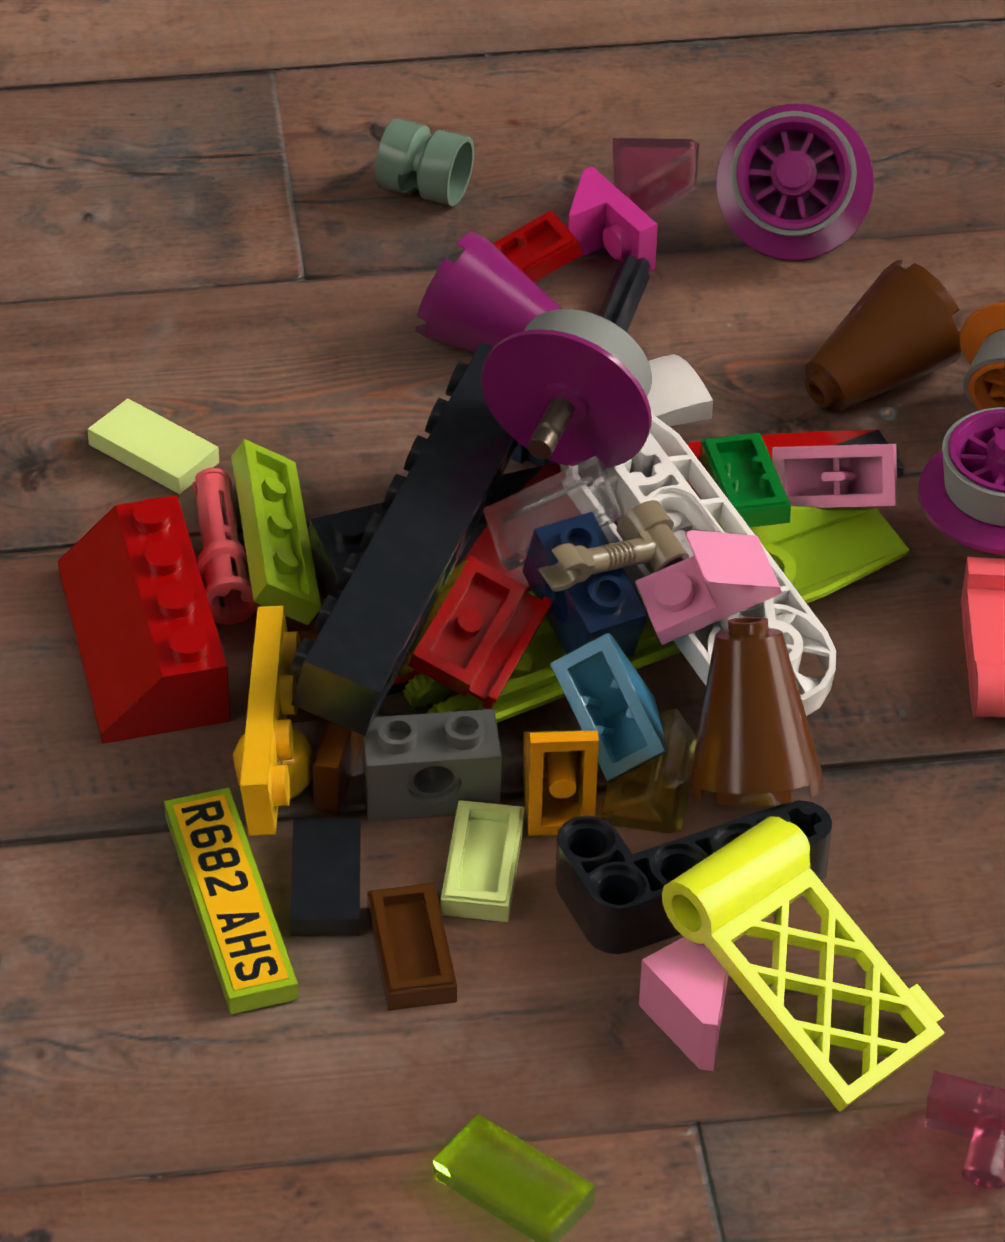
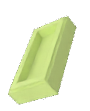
M128 398L88 428L90 446L178 494H181L190 487L192 482H196L195 476L197 473L204 469L214 468L219 464L218 446Z
M458 801L440 900L442 916L500 922L509 921L525 823V807Z

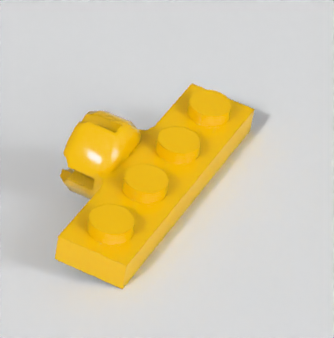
M284 605L257 607L245 734L240 737L233 753L237 782L241 789L249 836L276 835L278 806H289L290 800L299 796L312 780L313 757L310 740L297 727L292 726L291 719H287V715L297 714V707L291 705L297 687L296 678L290 675L289 672L300 646V637L298 631H287Z

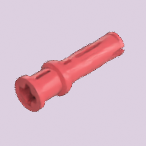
M208 468L197 473L195 476V481L197 482H192L203 550L197 557V564L202 581L206 587L205 591L214 622L223 625H233L244 622L252 617L257 610L258 603L253 601L246 549L239 540L230 475L219 468ZM219 596L223 597L224 607L220 606Z

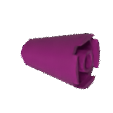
M471 231L456 244L465 249L459 259L454 263L445 258L427 287L417 313V317L426 321V323L416 326V332L427 339L476 353L481 343L494 348L504 338L524 331L527 325L538 315L562 308L486 237Z

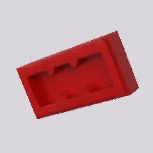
M552 210L492 243L534 283L583 255L579 241Z

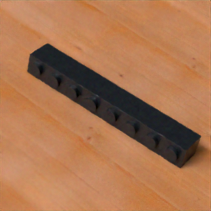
M481 343L469 364L459 361L456 365L445 395L451 398L449 401L440 397L437 399L425 427V432L430 434L428 439L420 435L416 437L404 465V470L409 472L407 477L396 474L388 488L382 504V509L386 510L387 513L385 516L377 513L373 514L360 543V549L365 551L363 556L360 557L352 553L344 566L337 585V590L342 591L339 599L328 595L325 599L313 629L314 632L319 633L317 639L313 641L305 637L296 652L289 674L299 678L291 705L366 736L519 445V442L511 437L494 418L483 395L481 385L482 368L493 347Z

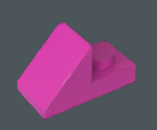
M593 166L584 169L568 217V229L579 241L582 256L605 248L612 258L619 261L628 255H632L636 259L644 257L650 263L648 272L655 270L658 224Z

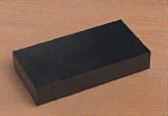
M293 818L291 936H360L361 818Z

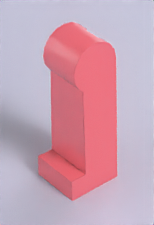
M967 557L961 596V612L972 715L976 718H1005V559Z

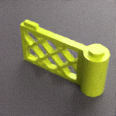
M769 816L666 884L662 891V902L667 917L675 929L691 942L705 944L836 1109L841 1112L937 1042L945 1034L937 1024L944 1015L918 984L910 989L905 985L811 870L810 845L803 831L797 825L787 822L780 817ZM803 895L821 917V934L788 927L789 904ZM773 915H775L774 924L764 922ZM744 935L773 941L772 969L750 964L734 945V942ZM787 944L820 951L818 979L786 972ZM834 955L852 958L857 961L866 972L865 989L833 982ZM785 989L818 996L816 1024L793 1018L784 1007ZM832 999L864 1006L863 1034L831 1027ZM879 1010L900 1014L917 1036L906 1044L878 1038ZM830 1044L863 1051L862 1076L849 1086L829 1062ZM877 1055L887 1057L877 1065Z

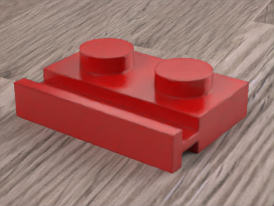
M470 556L412 654L408 666L464 697L468 693L484 702L482 707L493 709L545 618L553 600L545 596L543 600L526 592L527 586Z

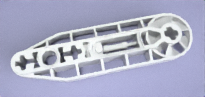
M652 413L650 434L640 452L629 461L605 469H579L570 465L560 464L568 495L582 514L593 512L610 544L623 540L616 531L617 526L607 513H611L616 522L619 523L622 517L631 509L650 500L659 501L674 522L672 532L688 553L689 558L694 556L685 535L687 531L725 533L724 529L726 533L755 535L679 433ZM576 470H579V471L582 473V475H583L584 478L587 480V482L590 484V486L592 487V489H589V488H588V486L586 485V483L583 481V479L580 477V475L578 474V472H577ZM762 545L783 594L673 641L706 685L715 634L728 630V620L740 617L767 618L769 628L779 629L783 633L796 682L803 692V695L800 696L806 716L821 707L831 690L836 670V649L827 630ZM643 563L623 567L627 577L639 592L635 581L651 573ZM802 652L818 655L825 670V676L806 677L798 673Z

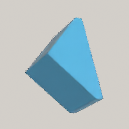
M606 633L550 663L581 729L598 731V764L607 781L610 782L668 752L655 697L611 634Z

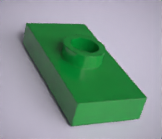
M760 433L700 440V459L703 467L749 528L790 523L791 504Z

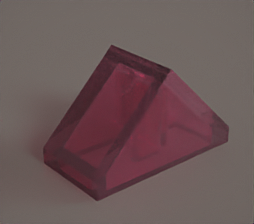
M613 138L611 183L651 217L697 188L699 143L692 139Z

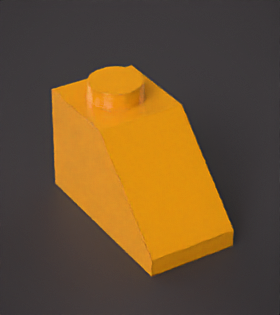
M598 731L524 732L522 779L528 836L558 835L559 829L563 824L574 817H595L599 750Z

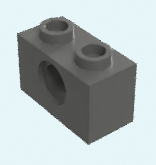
M486 709L375 717L366 736L362 735V775L368 821L456 815L459 800L501 804L502 756L495 710Z

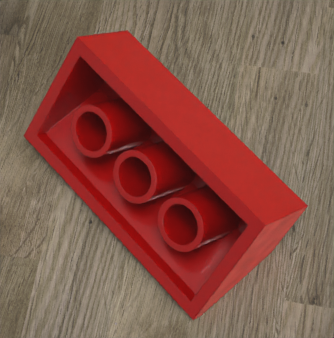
M178 496L150 498L115 505L57 561L58 572L102 744L231 722L228 666Z

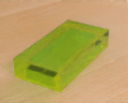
M477 1114L433 1159V1178L535 1242H559L595 1203L594 1184L480 1114Z

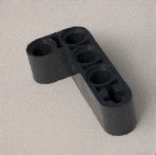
M797 800L632 854L617 830L608 821L594 816L574 817L565 822L558 832L555 885L558 894L585 937L595 948L605 953H628L681 935L665 912L662 902L664 886L769 816L780 817L787 822L797 825L803 831L810 845V868L820 881L823 882L827 874L832 819L822 806L810 801Z

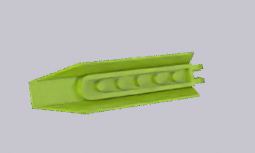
M791 506L790 523L750 528L755 536H758L761 544L806 604L828 596L910 553V549L877 508ZM643 563V564L646 566V568L649 570V572H650L651 574H653V571L650 569V567L648 566V564H647V563ZM632 584L633 588L635 589V591H636V593H637V595H638L640 601L642 602V604H643V606H644V608H645V610H646V607H645V605H644V603H643V600H642V598H641V595L639 594V592L637 591V589H636V588L634 587V585ZM529 591V592H528V593L532 594L533 596H535L534 593H533V591ZM648 615L634 656L628 657V660L636 670L681 651L674 641L661 644ZM546 616L493 707L496 723L566 697L550 665L551 662L565 656L566 653ZM422 673L417 676L415 675L412 680H409V683L405 685V690H403L405 698L414 708L426 707L429 703L434 704L431 709H428L426 714L486 710V708L482 707L483 701L468 693L466 697L458 694L448 698L445 702H441L452 689Z

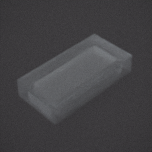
M597 456L483 509L499 560L509 571L524 565L532 535L536 528L591 511L601 528L623 517L606 468Z

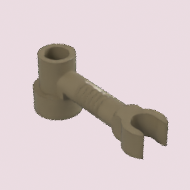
M650 500L631 509L619 521L616 531L623 541L588 549L582 545L562 544L551 550L559 562L538 570L550 588L558 592L568 589L576 583L585 581L592 574L647 563L653 573L689 558V555L672 532L674 522L659 501Z

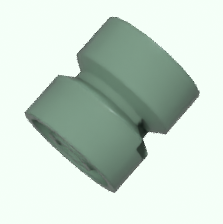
M395 118L387 126L378 148L375 163L377 186L409 196L419 189L421 198L454 207L464 196L471 177L474 163L473 139L467 135L439 129L431 135L429 127L424 124Z

